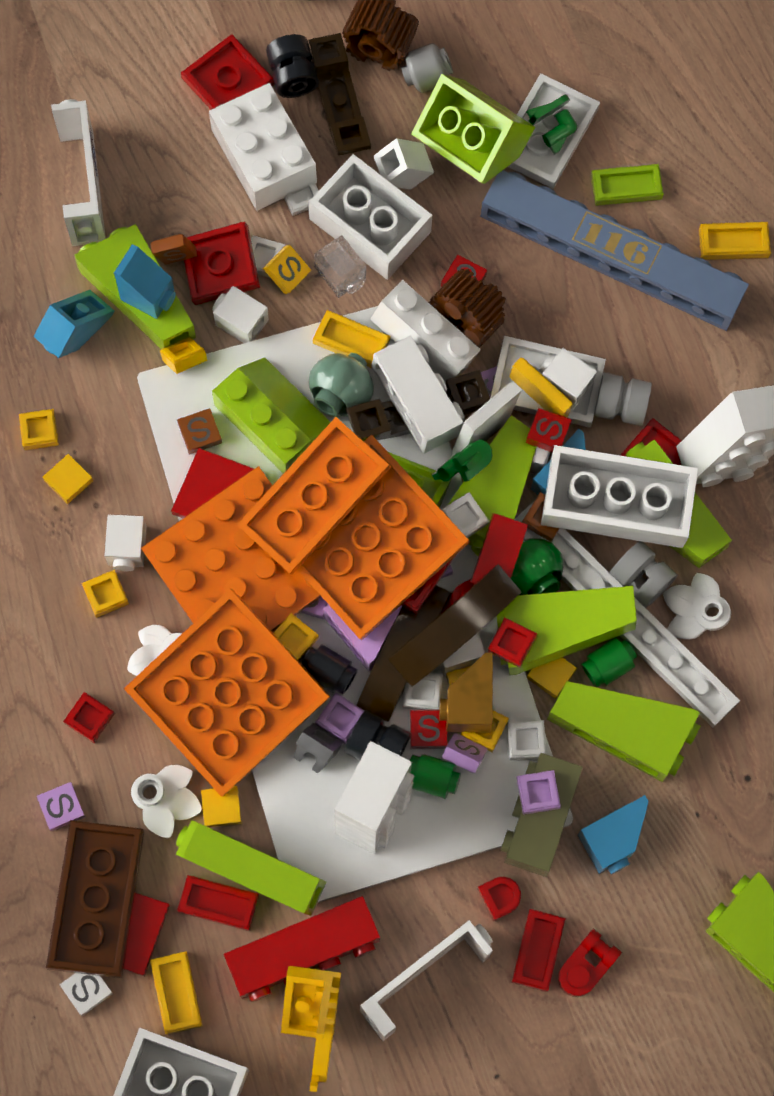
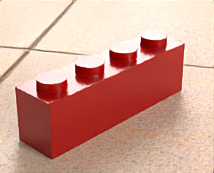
M361 896L224 953V957L241 999L249 997L250 1001L254 1002L272 994L270 988L284 982L286 987L288 966L310 969L319 968V970L328 971L341 965L339 958L351 953L354 954L355 958H359L375 951L374 944L380 942V936L365 899Z

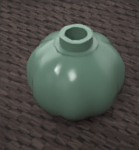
M335 353L324 357L314 365L309 374V388L314 398V404L320 411L332 417L337 415L348 416L346 408L371 400L374 385L366 368L367 362L356 353H350L348 356Z

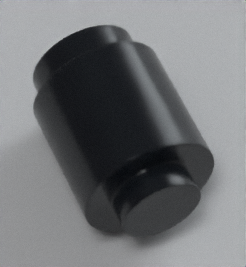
M323 644L318 649L311 647L302 661V665L314 679L332 693L338 691L344 694L358 672V669L351 666L352 661Z

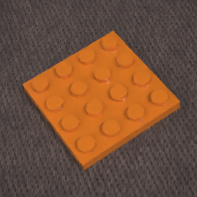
M372 434L364 442L383 458L391 468L297 569L361 641L470 543L469 539Z
M259 466L141 548L193 623L229 589H233L271 631L276 630L290 613L296 616L303 609L321 598L320 594L298 570L293 575L289 574L237 526L242 518L273 486Z
M229 589L124 688L221 797L225 796L331 697L233 589Z

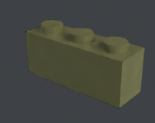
M540 753L537 762L529 761L525 775L554 770L561 807L556 810L523 815L520 796L518 795L512 816L518 818L514 832L507 830L500 850L507 853L504 863L547 877L579 781L582 766L544 753Z

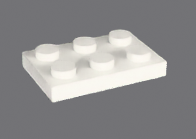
M540 73L517 113L519 117L529 122L530 118L526 113L527 110L549 104L565 94L568 95L570 101L553 114L533 125L535 129L520 158L508 167L554 189L597 113L600 102ZM564 109H568L577 123V130L567 137L560 151L554 155L551 149L544 143L542 135L559 125L554 115Z
M504 336L490 399L510 382H513L509 376L513 364L519 358H524L539 371L546 358L550 354L556 357L561 349ZM569 351L597 371L593 384L575 408L570 410L567 417L572 419L571 423L591 427L606 359ZM522 389L513 410L536 415L538 408H543Z

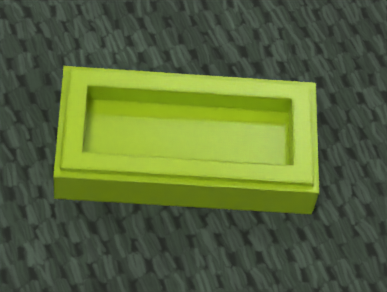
M659 164L592 170L591 173L595 206L662 200L664 195Z

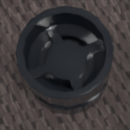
M298 34L285 35L273 40L267 46L266 53L270 67L274 71L273 79L279 96L283 98L301 97L318 87L319 79L315 65L311 61L312 54L305 36Z
M365 710L355 725L344 752L361 760L368 744L372 741L376 744L379 742L380 746L402 756L412 733L395 724L387 727L384 724L383 718Z

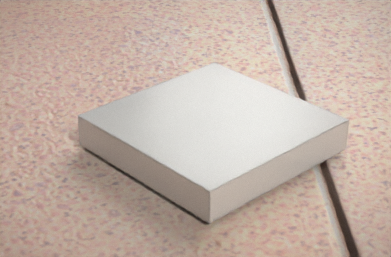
M514 381L506 385L464 421L453 447L452 456L461 452L473 441L479 439L488 440L504 426L522 392V389Z

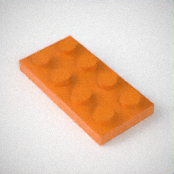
M335 417L242 518L237 526L289 574L293 575L391 466Z

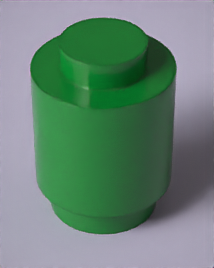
M615 637L587 655V660L581 666L591 683L598 688L602 684L605 686L609 685L635 668L633 660L637 658V655L627 640L620 642Z
M422 754L421 757L411 756V774L415 775L412 789L443 799L447 798L448 793H456L461 773L455 771V764L426 754Z

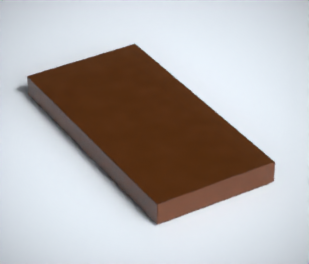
M70 820L47 956V970L122 978L144 829Z

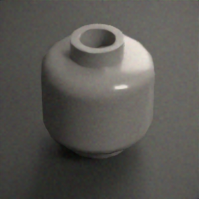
M434 43L408 52L406 55L407 65L401 67L407 85H414L420 93L433 90L441 74L449 76L453 73L445 48L439 49Z

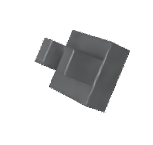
M312 723L298 738L293 758L300 762L307 753H311L316 758V763L312 770L319 773L338 753L344 742L315 723Z

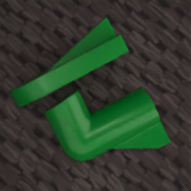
M565 94L549 104L527 110L526 113L530 118L528 120L529 123L532 125L537 124L566 105L570 98ZM568 109L555 114L554 117L559 125L542 135L544 143L551 149L554 155L560 151L567 137L577 130V123Z
M480 439L471 442L461 452L456 453L432 474V477L435 481L441 479L448 482L459 472L464 482L470 481L491 462L493 455L490 445Z

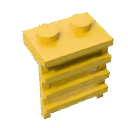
M288 966L281 1033L316 1039L309 1091L317 1092L318 1082L327 1081L341 973Z

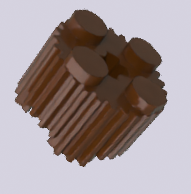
M358 0L342 32L345 42L348 43L346 52L351 53L350 56L356 57L357 61L365 62L369 58L373 62L383 63L381 68L388 71L398 69L416 34L419 25L418 19L405 11H401L400 7H395V0Z
M461 269L432 296L429 304L480 348L504 323L505 313H503L504 308L502 306L505 304L506 298L502 297L503 293L498 291L497 285L494 286L492 283L484 285L482 280L478 281L475 276L472 278L474 273L470 272L469 269Z

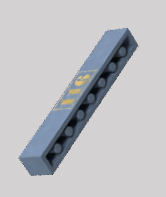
M503 170L497 174L482 202L480 217L727 331L749 285L735 273H724L713 268L708 261L702 258L687 256L672 244H661L649 238L642 230L629 229L620 225L613 217L594 213L579 201H568L558 196L555 191L546 186L538 187L527 182L522 175L516 172L508 173Z

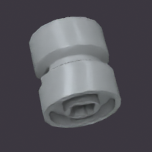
M603 372L594 416L613 420L617 415H620L624 423L642 426L647 411L652 382L632 378L628 383H625L623 376Z
M639 541L621 557L611 569L610 574L623 587L633 586L634 597L647 608L673 583L678 574L664 561L656 562V553L644 542ZM645 572L646 576L649 577L648 580L642 577Z

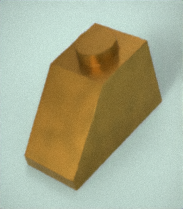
M485 652L448 687L447 699H440L439 720L446 721V732H491L493 722V653Z

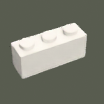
M404 280L380 302L370 318L373 323L395 342L411 335L416 345L421 344L426 350L429 357L428 364L433 373H439L445 383L447 379L460 376L481 350Z
M410 335L374 353L371 367L423 454L458 437L465 417L458 403H452L447 396V387L439 373L434 374L428 364L429 357L421 344L416 345Z

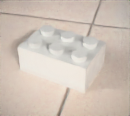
M270 83L209 110L212 132L256 211L284 199L286 194H294L309 187V184L312 182L317 183L316 163Z
M354 154L350 156L309 201V219L387 280L431 233L433 215Z
M139 1028L113 1096H240L249 1069Z

